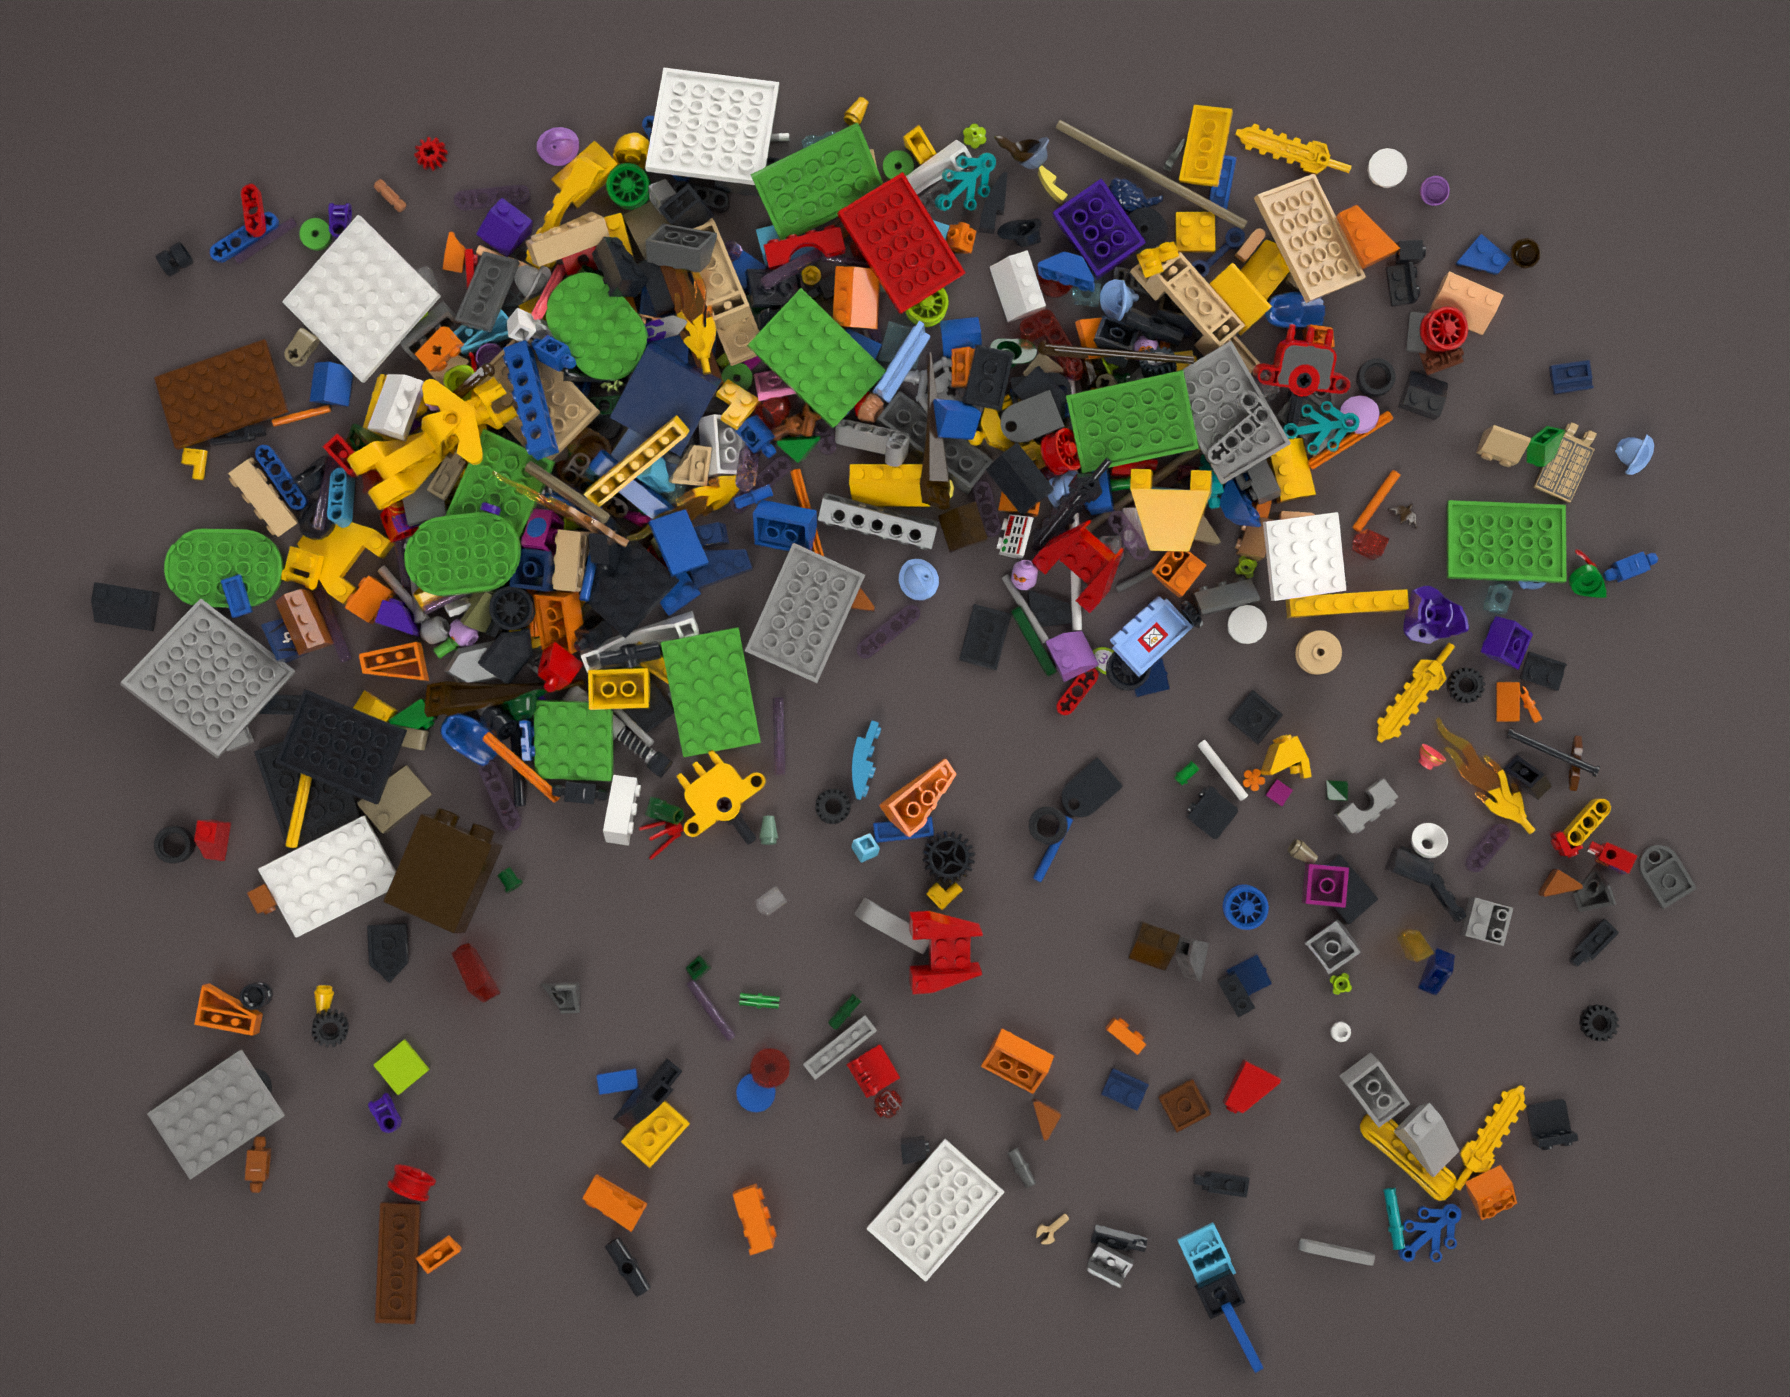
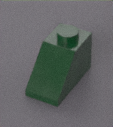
M352 424L346 439L355 452L374 441H385L382 436L357 424Z

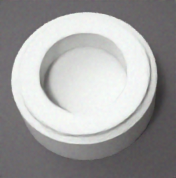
M1336 1022L1331 1026L1330 1034L1334 1040L1344 1042L1350 1038L1351 1029L1344 1022Z

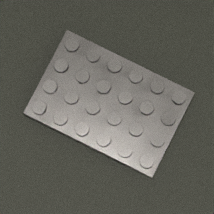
M1232 341L1183 369L1198 444L1204 456L1212 445L1247 416L1238 405V398L1246 391L1256 393L1271 411L1269 422L1229 457L1219 464L1213 465L1209 463L1221 485L1291 444ZM1245 395L1243 402L1246 406H1251L1253 399L1251 396ZM1259 410L1256 417L1259 421H1264L1266 414ZM1243 424L1241 426L1242 433L1246 435L1250 433V426ZM1228 437L1226 445L1233 448L1235 446V439ZM1221 448L1217 452L1212 451L1213 456L1211 458L1219 460L1218 455L1225 450Z
M793 543L745 651L817 683L865 575Z
M242 1050L236 1052L147 1113L190 1180L285 1116Z

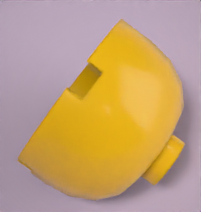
M639 133L625 134L615 144L613 159L619 165L620 163H631L644 170L650 142Z

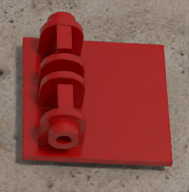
M881 1044L846 1064L866 1098L876 1095L878 1091L900 1079L899 1074Z

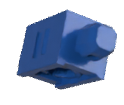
M547 335L542 340L534 339L531 342L538 360L554 370L560 372L564 367L572 369L576 366V361L571 356L569 346Z
M758 415L747 418L736 430V433L754 454L762 450V453L770 458L776 453L774 446L770 444L775 436Z
M1643 551L1611 564V569L1603 573L1604 579L1606 581L1617 579L1619 583L1651 570V565L1658 562V557L1656 553L1645 555Z

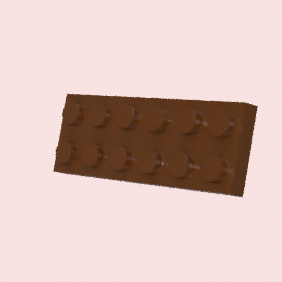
M380 1203L375 1323H416L419 1266L416 1258L419 1256L421 1203Z

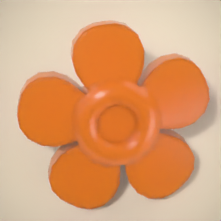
M1254 769L1252 772L1250 770L1245 771L1244 777L1247 779L1243 780V786L1246 788L1250 786L1252 791L1259 790V785L1265 783V778L1259 777L1261 771L1259 769Z

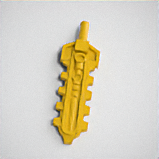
M1253 124L1252 127L1237 129L1235 134L1245 145V150L1251 151L1252 148L1259 149V154L1265 155L1268 152L1273 154V159L1278 160L1280 157L1286 158V163L1293 164L1294 161L1300 163V168H1303L1302 171L1309 174L1315 173L1317 175L1326 169L1327 166L1349 173L1352 167L1351 165L1330 159L1331 155L1329 154L1327 144L1313 140L1305 145L1297 137L1292 141L1287 139V134L1281 133L1277 136L1273 134L1272 129L1267 128L1266 131L1259 130V125Z
M1448 643L1436 660L1418 661L1412 670L1414 672L1412 674L1414 677L1413 681L1404 684V693L1402 695L1397 694L1394 698L1396 700L1394 706L1388 705L1385 709L1388 713L1385 718L1379 717L1376 721L1379 725L1376 740L1382 743L1386 739L1398 738L1402 734L1399 730L1402 725L1408 726L1411 722L1408 719L1412 713H1418V704L1420 702L1425 703L1428 700L1426 696L1428 691L1438 690L1447 679L1442 664L1455 648L1453 644Z
M1519 1085L1508 1092L1502 1091L1500 1095L1503 1098L1501 1103H1495L1492 1107L1495 1111L1492 1117L1486 1116L1485 1122L1487 1124L1484 1129L1479 1128L1476 1132L1479 1135L1476 1142L1471 1140L1469 1143L1467 1141L1459 1154L1466 1168L1453 1186L1461 1191L1472 1172H1487L1492 1167L1495 1161L1493 1159L1495 1155L1492 1151L1495 1147H1501L1503 1144L1500 1141L1503 1134L1508 1136L1510 1133L1508 1126L1511 1122L1516 1123L1519 1119L1516 1116L1519 1110L1524 1111L1526 1108L1524 1104L1525 1088Z

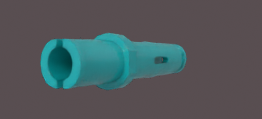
M1396 1188L1383 1189L1389 1220L1388 1232H1391L1393 1250L1406 1248L1403 1237L1404 1226L1401 1225Z

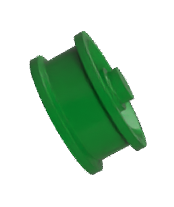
M624 163L616 166L608 175L606 182L607 192L614 203L620 208L634 210L643 206L649 200V185L652 184L641 167L631 163Z

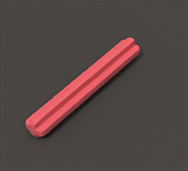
M563 264L556 265L531 313L534 320H541L548 308L547 303L551 293L562 281L566 273Z

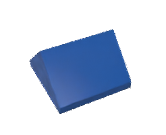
M978 317L940 321L943 356H946V358L952 359V349L962 347L974 349L975 344L982 346Z
M332 362L315 363L310 402L349 407L353 373L344 365Z
M934 399L938 437L974 439L981 412L971 404L962 403L963 401Z

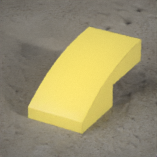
M1041 165L1038 170V176L1042 185L1050 196L1062 206L1068 194L1054 185L1057 177Z

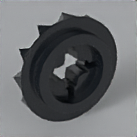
M1188 601L1180 603V610L1187 621L1193 627L1200 628L1203 626L1202 618Z

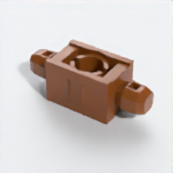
M256 1136L253 1142L255 1147L247 1150L245 1180L252 1181L250 1182V1191L252 1193H260L263 1187V1182L261 1181H266L269 1178L271 1148H264L266 1146L265 1136Z

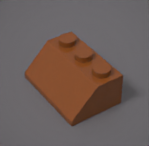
M299 589L283 594L275 601L298 655L334 644L311 590Z

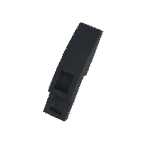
M666 1058L641 1090L638 1087L613 1119L627 1130L640 1123L655 1111L672 1093L674 1089L671 1088V1085L682 1073V1070Z

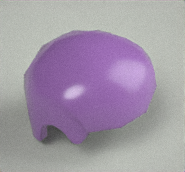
M1440 176L1428 177L1421 184L1419 190L1420 197L1426 204L1431 206L1443 204L1449 196V184Z
M486 343L480 346L475 355L478 367L480 368L483 364L490 363L502 351L501 347L493 343Z

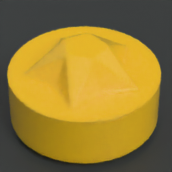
M815 266L805 267L802 271L803 282L807 286H814V284L821 280L820 270Z

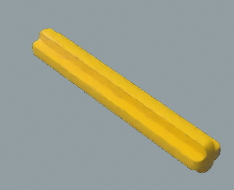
M302 773L286 840V846L290 848H296L298 845L312 781L311 777Z

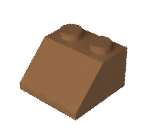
M1259 517L1261 523L1259 528L1242 525V537H1238L1234 547L1237 549L1236 554L1256 562L1262 560L1266 554L1263 522L1274 521L1273 519Z

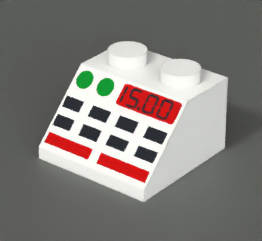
M1009 514L1008 519L1004 518L1001 529L1005 530L1003 538L999 537L997 549H1000V555L1022 560L1033 522L1032 517Z

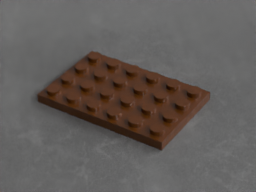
M265 339L154 377L174 447L177 450L289 412L268 342Z

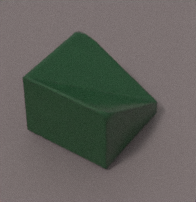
M1326 780L1325 800L1348 801V781Z

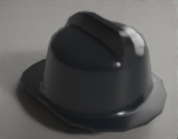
M1037 218L1010 221L999 227L997 235L1002 239H1013L1020 247L1039 244L1041 242L1039 228L1042 222Z
M324 455L314 461L302 473L293 477L289 484H296L305 495H310L319 490L325 481L322 466L328 460V455Z

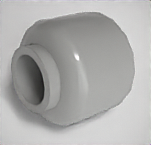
M440 616L427 619L425 622H422L420 636L429 644L444 641L449 636L450 625L446 619Z

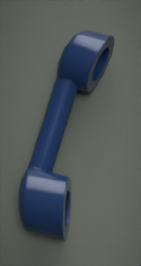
M1237 227L1231 228L1226 233L1225 244L1208 260H1196L1191 265L1206 280L1209 268L1230 249L1235 250L1243 245L1245 240L1244 231Z

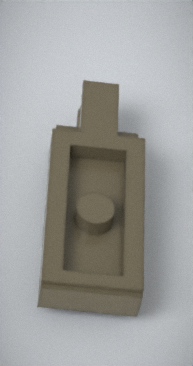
M457 450L454 455L450 453L448 457H445L427 488L428 492L444 501L447 499L466 464L464 459L457 454Z

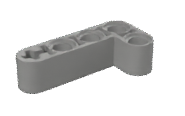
M1246 391L1239 396L1238 405L1247 416L1206 451L1205 457L1208 463L1215 465L1223 462L1269 422L1271 411L1256 393ZM1245 395L1252 397L1253 403L1251 406L1244 404L1243 398ZM1259 410L1266 414L1264 421H1259L1256 417ZM1243 424H1248L1251 428L1250 433L1247 435L1241 431ZM1228 437L1235 439V446L1233 448L1226 445ZM1221 448L1225 450L1218 455L1219 460L1211 458L1213 456L1212 451L1217 452Z
M842 419L836 425L835 442L837 444L885 454V463L889 466L896 467L902 465L908 455L910 436L905 432Z
M865 897L854 914L870 926L921 954H924L929 945V939L912 940L908 922Z

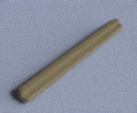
M530 461L525 467L527 473L602 524L608 521L609 513L534 462Z

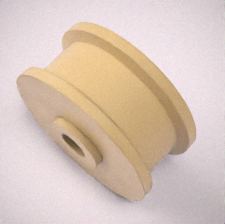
M1314 631L1306 634L1299 640L1295 649V657L1298 665L1305 672L1320 675L1328 673L1337 667L1342 657V648L1340 642L1333 634L1326 631Z

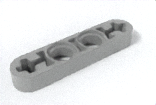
M1301 1238L1299 1240L1298 1249L1301 1251L1365 1265H1374L1375 1254Z

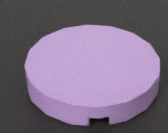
M1366 396L1351 397L1344 402L1340 409L1344 414L1354 413L1358 416L1360 424L1358 429L1354 431L1356 434L1369 432L1376 426L1379 420L1378 405L1374 400ZM1351 420L1346 421V425L1352 426L1353 422Z

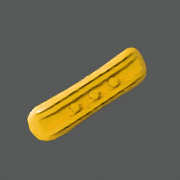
M1366 1114L1360 1123V1130L1368 1141L1399 1165L1434 1199L1438 1201L1446 1200L1455 1190L1453 1186L1457 1179L1448 1168L1444 1166L1435 1177H1432L1395 1134L1394 1130L1399 1126L1390 1119L1378 1128L1371 1117Z

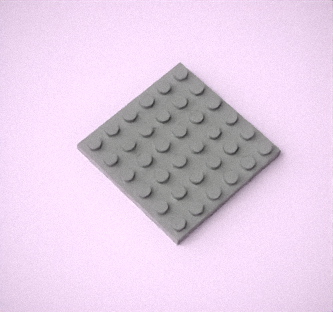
M200 598L121 681L120 685L218 759L295 674V670L285 662L277 661L273 653Z

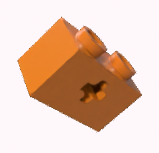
M440 327L415 355L429 371L440 372L447 367V362L451 358L456 357L461 352L460 348L464 344L449 327Z

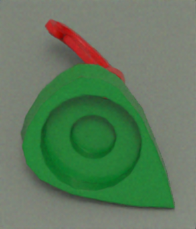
M1576 549L1575 553L1581 556L1587 564L1579 567L1570 575L1568 582L1574 593L1581 596L1607 598L1605 583L1596 564L1592 563L1582 551Z

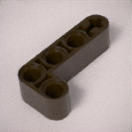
M579 447L572 452L563 465L561 480L570 488L586 497L584 493L588 488L582 487L581 484L584 482L594 484L598 479L586 472L590 465V453L587 449ZM582 455L586 457V460L579 462L576 460V457ZM568 471H572L575 473V475L573 477H567L565 473ZM616 493L602 505V509L617 518H622L628 512V501L620 493Z

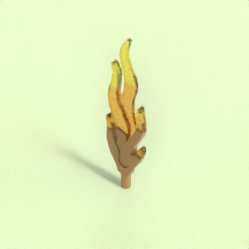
M495 471L492 472L494 476L503 482L515 487L516 492L565 516L566 520L594 534L608 535L614 542L624 547L627 546L629 540L616 534L615 531L594 518L581 513L552 496L546 498L527 486L509 480Z

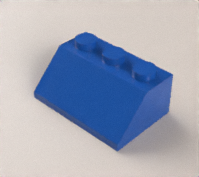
M761 500L753 512L755 545L790 551L792 544L795 543L812 551L817 529V510Z

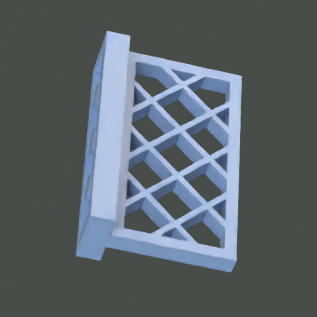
M919 321L916 327L912 328L873 390V393L878 394L881 399L888 403L891 402L931 338L930 335L925 333L924 323Z

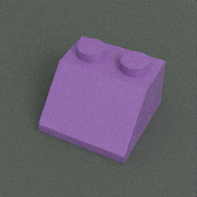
M1082 631L1063 633L1046 641L1047 650L1064 682L1099 666Z

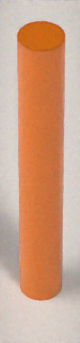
M328 404L272 419V424L275 427L329 413L331 408Z

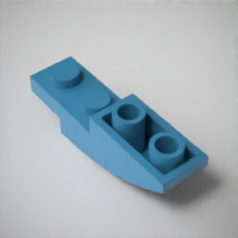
M871 721L865 739L857 737L854 747L852 780L856 798L861 800L862 796L866 797L869 786L866 785L868 778H873L876 769L872 767L873 762L867 761V757H872L875 748L872 746L874 738L878 739L881 728L878 727L879 723Z

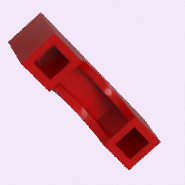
M835 225L827 226L823 231L819 232L810 230L802 236H797V234L789 235L785 240L781 241L772 239L767 241V244H764L769 270L789 267L792 255L804 247L816 248L826 258L846 254L840 227H835Z

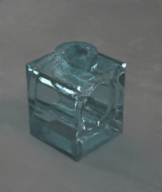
M1095 283L1094 292L1089 291L1091 293L1089 298H1084L1081 295L1082 290L1073 286L1071 298H1075V305L1098 307L1101 291L1100 283Z
M1500 583L1490 586L1483 609L1501 615L1506 614L1513 590H1509L1507 585ZM1496 593H1499L1502 596L1501 603L1496 602Z

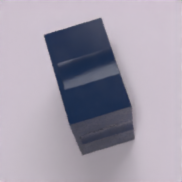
M651 342L645 349L610 418L649 438L677 415L690 430L685 438L670 449L673 453L681 456L722 380L712 374L703 375L701 368L686 363L676 354Z

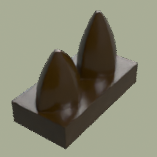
M1075 358L1082 389L1094 386L1097 378L1107 373L1100 368L1093 367L1098 358L1086 360L1085 358Z

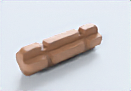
M382 179L376 181L374 188L379 193L381 192V195L392 206L394 205L398 212L404 211L407 206L402 199L399 200L400 197L389 186L386 187L387 184Z

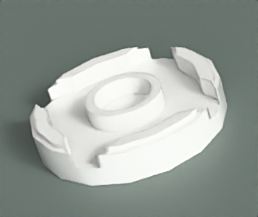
M1386 148L1379 150L1373 154L1367 168L1369 178L1377 186L1379 185L1383 188L1395 187L1406 175V159L1395 149Z
M1251 605L1236 608L1231 612L1227 622L1228 632L1231 637L1242 644L1257 642L1263 637L1267 627L1265 615L1260 609Z

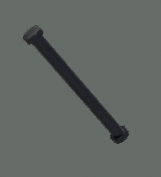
M1512 727L1506 738L1515 739L1585 770L1595 778L1600 770L1598 765L1595 767L1514 731Z

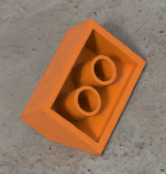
M836 266L833 319L842 328L877 329L880 282L871 268Z
M556 590V592L534 593L533 598L541 649L543 650L556 642L571 654L577 652L573 646L577 640L575 631L583 624L579 592Z
M1001 1029L981 1067L1033 1094L1047 1075L1054 1056L1015 1036L1011 1032Z

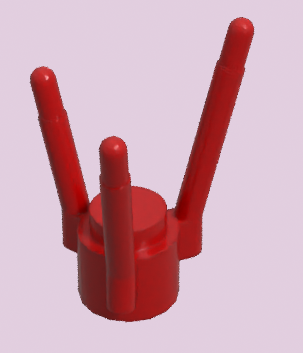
M663 820L639 827V830L642 831L665 825V829L649 837V841L666 833L669 836L673 835L649 857L650 860L662 852L675 839L682 836L680 833L684 829L680 822L676 825Z

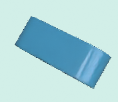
M336 468L330 476L327 517L339 527L345 528L351 524L353 518L355 478L348 475L343 468Z

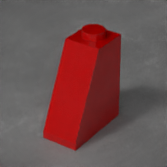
M212 819L197 820L194 841L205 859L225 861L231 822Z
M1243 1059L1223 1099V1103L1227 1105V1110L1235 1114L1237 1111L1244 1113L1279 1085L1282 1079Z

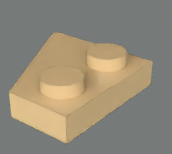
M691 444L671 475L669 482L707 486L712 447Z

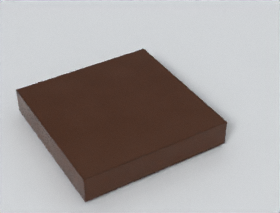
M1193 1079L1158 1096L1176 1133L1212 1115Z

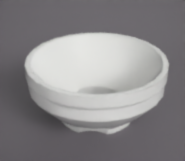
M1424 823L1417 826L1413 831L1411 844L1419 855L1426 858H1435L1440 856L1447 848L1448 838L1445 831L1438 825ZM1424 840L1430 841L1432 848L1425 849L1421 842Z

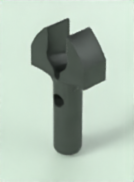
M1180 139L1174 151H1172L1163 167L1170 172L1186 146V139Z

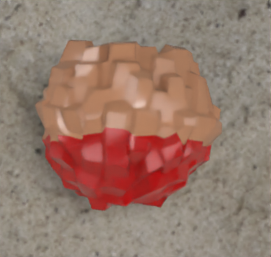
M867 392L854 406V411L862 422H876L877 418L884 411V403L878 394Z

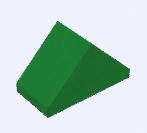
M820 436L784 437L777 441V445L799 463L807 457L820 441Z

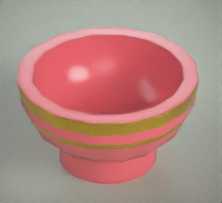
M1426 744L1421 745L1418 762L1425 768L1432 770L1433 767L1440 766L1446 761L1444 756L1434 748Z

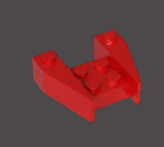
M1090 520L1050 539L1031 561L1033 565L1046 575L1056 562L1060 560L1081 578L1088 586L1075 601L1089 613L1094 610L1110 591L1124 551L1121 548L1115 554L1089 532L1086 527L1091 523Z
M932 911L909 912V930L912 940L929 939V965L909 966V984L912 994L934 993L982 975L979 962L970 963L971 937L983 936L979 923Z

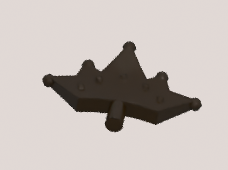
M1412 504L1408 508L1402 505L1392 509L1388 508V511H1395V516L1400 514V524L1408 520V525L1413 523L1415 528H1418L1416 525V514L1410 511L1413 507Z

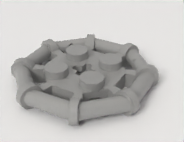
M943 356L933 364L934 373L941 368L944 372L935 379L938 399L963 401L965 388H954L956 390L955 396L947 395L948 388L953 389L951 387L952 372L949 371L948 367H952V359ZM926 369L920 372L918 394L915 398L927 413L928 394H925L927 387ZM973 405L981 413L984 410L983 407Z

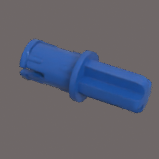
M769 484L756 490L751 489L750 492L734 498V504L737 509L753 503L757 504L758 501L773 496V492Z

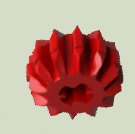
M427 136V142L421 139V146H415L418 152L414 153V156L418 159V165H423L425 170H428L430 167L432 171H435L436 165L439 168L443 167L441 161L447 162V158L444 156L448 154V151L444 149L445 144L443 142L439 143L438 138L435 137L432 141Z

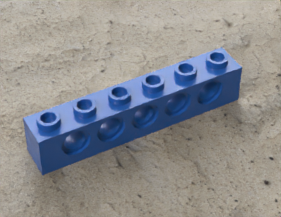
M526 340L504 347L505 356H503V360L510 372L507 375L514 388L512 395L518 404L516 411L519 419L522 420L523 426H521V431L527 440V444H525L527 453L536 460L559 453L532 346Z

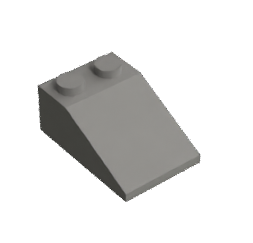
M1371 1052L1340 1075L1342 1081L1378 1128L1410 1105L1385 1068Z
M1430 1103L1419 1105L1394 1130L1395 1134L1432 1177H1435L1459 1152L1443 1118Z

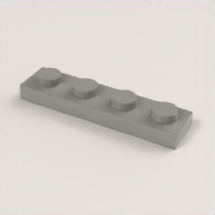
M864 1015L804 1062L803 1065L816 1080L873 1035L877 1029L867 1016Z

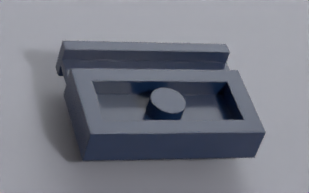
M1590 360L1551 365L1549 367L1553 395L1594 388Z
M1112 1067L1101 1095L1138 1111L1149 1084Z

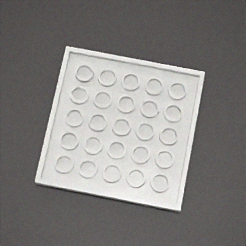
M663 68L645 166L646 171L755 185L750 174L765 168L767 165L779 82Z
M357 215L282 302L361 382L365 383L441 296L361 216Z

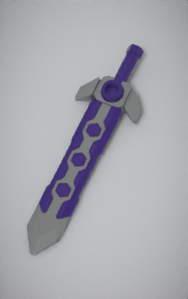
M672 315L645 324L648 334L647 343L678 335L686 326L687 321Z

